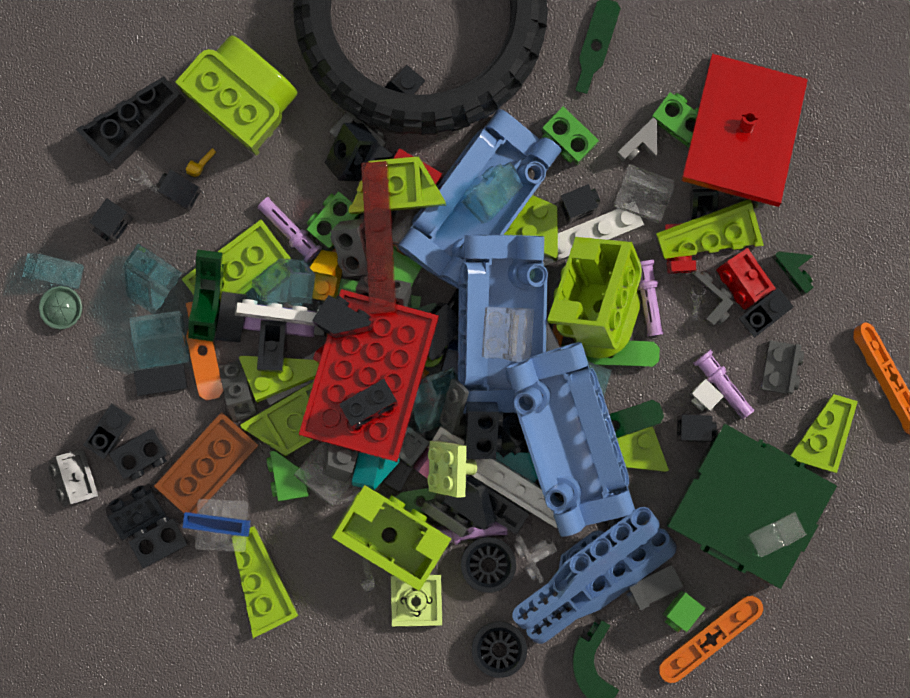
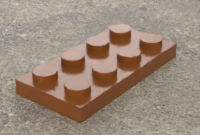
M221 412L154 487L183 513L198 514L259 445Z

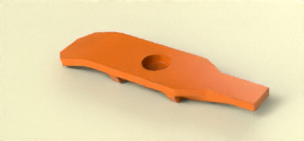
M193 302L186 303L188 317L190 316ZM187 332L186 338L199 396L206 401L219 398L223 393V386L213 341L190 339ZM200 346L207 348L205 355H199L198 348Z

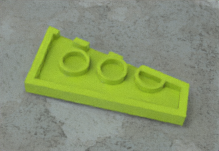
M750 199L656 233L664 259L696 255L697 252L704 251L709 253L719 252V249L732 248L733 250L742 249L743 246L754 245L755 247L764 246Z
M250 527L249 536H232L253 638L299 615L256 527Z

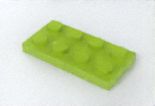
M262 219L218 251L223 253L222 264H224L222 291L246 294L292 260ZM196 268L182 278L193 295Z

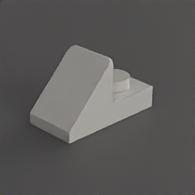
M654 117L618 151L616 156L622 162L627 158L632 161L642 151L639 148L640 145L654 159L656 158L657 120Z

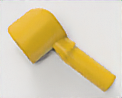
M212 148L199 163L191 160L186 167V173L193 177H199L203 167L216 151Z

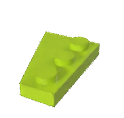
M832 394L790 456L806 465L837 473L858 401Z

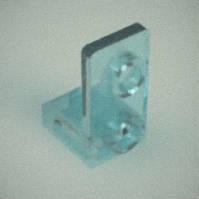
M27 253L22 277L78 289L84 266L79 263L42 254Z

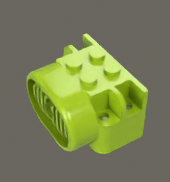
M233 35L229 36L216 51L208 49L201 52L175 82L185 96L255 156L260 153L258 151L259 147L268 137L270 138L273 135V131L279 126L282 121L281 113L297 96L295 87L281 73L242 40Z
M575 237L566 266L561 270V281L559 287L554 291V302L547 321L548 323L556 324L557 330L562 336L572 337L574 343L582 342L585 354L588 357L607 358L620 352L631 338L640 309L637 289L642 274L641 263L633 243Z
M364 485L352 503H350L331 537L420 591L451 541V538L425 522L427 517L414 508L411 512L404 508L406 504L392 495L388 499ZM387 527L395 530V537L390 541L382 538V531Z

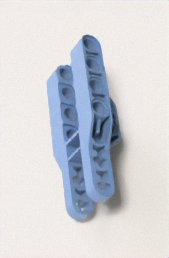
M640 507L605 533L603 531H594L563 553L560 557L559 570L545 586L514 609L513 620L519 627L526 629L527 635L535 643L543 644L576 619L601 610L627 591L630 585L639 582L669 560L676 553V543L667 531L660 528L659 520L649 508ZM547 597L548 603L545 605L543 599ZM570 607L572 610L567 612L566 608ZM559 612L562 616L560 620H558L556 616ZM524 613H527L528 616L526 620L522 616ZM548 621L551 623L549 627L546 624ZM540 627L542 633L538 635L536 629Z

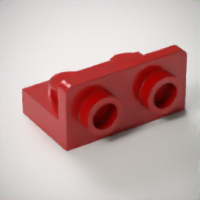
M748 248L716 269L721 281L726 284L733 294L735 301L743 310L776 289Z

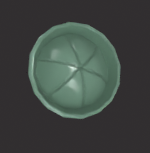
M53 287L46 291L40 299V317L51 328L60 330L69 328L81 316V299L69 287Z

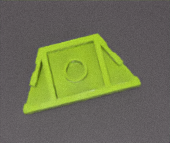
M419 157L376 160L368 162L364 171V178L360 181L357 188L356 197L353 204L349 207V213L361 214L446 206V201Z
M532 195L504 235L545 236L544 256L557 261V206Z
M314 381L242 423L240 426L284 456L313 441V439L299 436V431Z

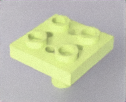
M430 441L428 451L429 475L427 478L429 491L452 497H465L466 475L476 474V461L474 459L466 460L465 445Z
M429 575L420 591H414L413 587L395 576H391L392 627L442 625L441 575ZM402 597H406V598H407L406 602H405V599H402V602H403V604H402L401 601H400L401 598H402ZM430 597H432L433 602L430 604L426 603V598L428 599V602H431ZM419 610H420V613H421L420 616H418V617L414 616V614H415V615H418V614H419L418 612H415V611H419Z

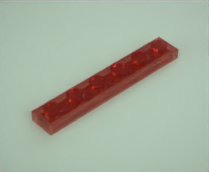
M388 162L361 163L370 313L397 312Z

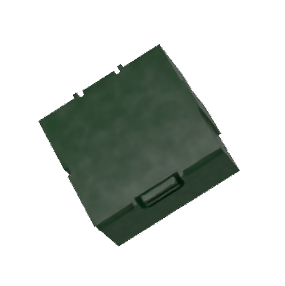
M723 424L716 431V436L713 437L695 469L696 477L688 482L665 525L700 544V550L744 574L748 571L781 589L800 553L805 551L819 526L817 522L837 485L804 468L805 463L796 461L797 459L768 443H764L762 439H759L757 442L727 424Z

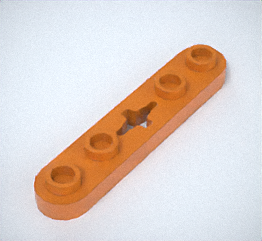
M867 322L862 323L854 329V341L859 346L867 365L872 369L887 396L891 408L895 411L902 424L903 430L910 435V391L874 327Z
M750 595L737 601L660 663L659 674L661 678L666 682L676 683L762 615L763 604L761 600ZM719 630L722 631L715 638L716 644L714 646L709 643L700 648V645L707 640L705 636L707 633L713 635Z

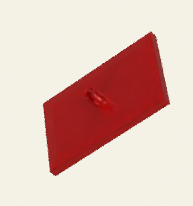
M712 53L681 181L779 207L783 197L808 79Z
M341 289L339 296L350 303L349 308L354 311L361 309L371 316L370 321H372L373 328L370 331L334 338L330 334L327 335L299 436L398 462L439 316ZM385 379L397 400L398 406L353 430L339 404Z

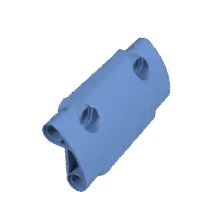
M502 109L497 110L484 129H480L474 135L437 185L446 201V206L420 208L411 222L413 225L397 247L421 267L459 289V270L461 263L464 262L465 235H504L544 180L546 171L562 151L561 148L548 138L539 139L506 111ZM529 168H532L535 173L533 180L528 176Z
M465 235L464 262L461 263L459 270L458 381L469 391L466 402H497L499 411H503V413H517L514 407V390L512 389L506 367L546 352L548 272L543 263L545 236ZM532 269L535 271L533 280L529 276ZM524 396L525 402L528 405H533L532 399Z
M582 342L549 350L507 366L506 371L515 395L514 407L545 498V503L554 513L560 536H570L580 532L587 525L630 515L635 510L628 489L629 475L596 372L593 368L589 367ZM524 396L530 397L533 405H528L524 400ZM555 492L563 495L564 501L558 500Z

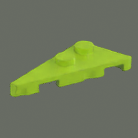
M239 357L256 402L315 379L319 363L315 360L284 358L283 373L264 372L257 370L258 357Z
M653 426L617 438L626 467L662 472L669 471Z

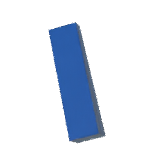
M185 512L182 528L249 536L251 521Z

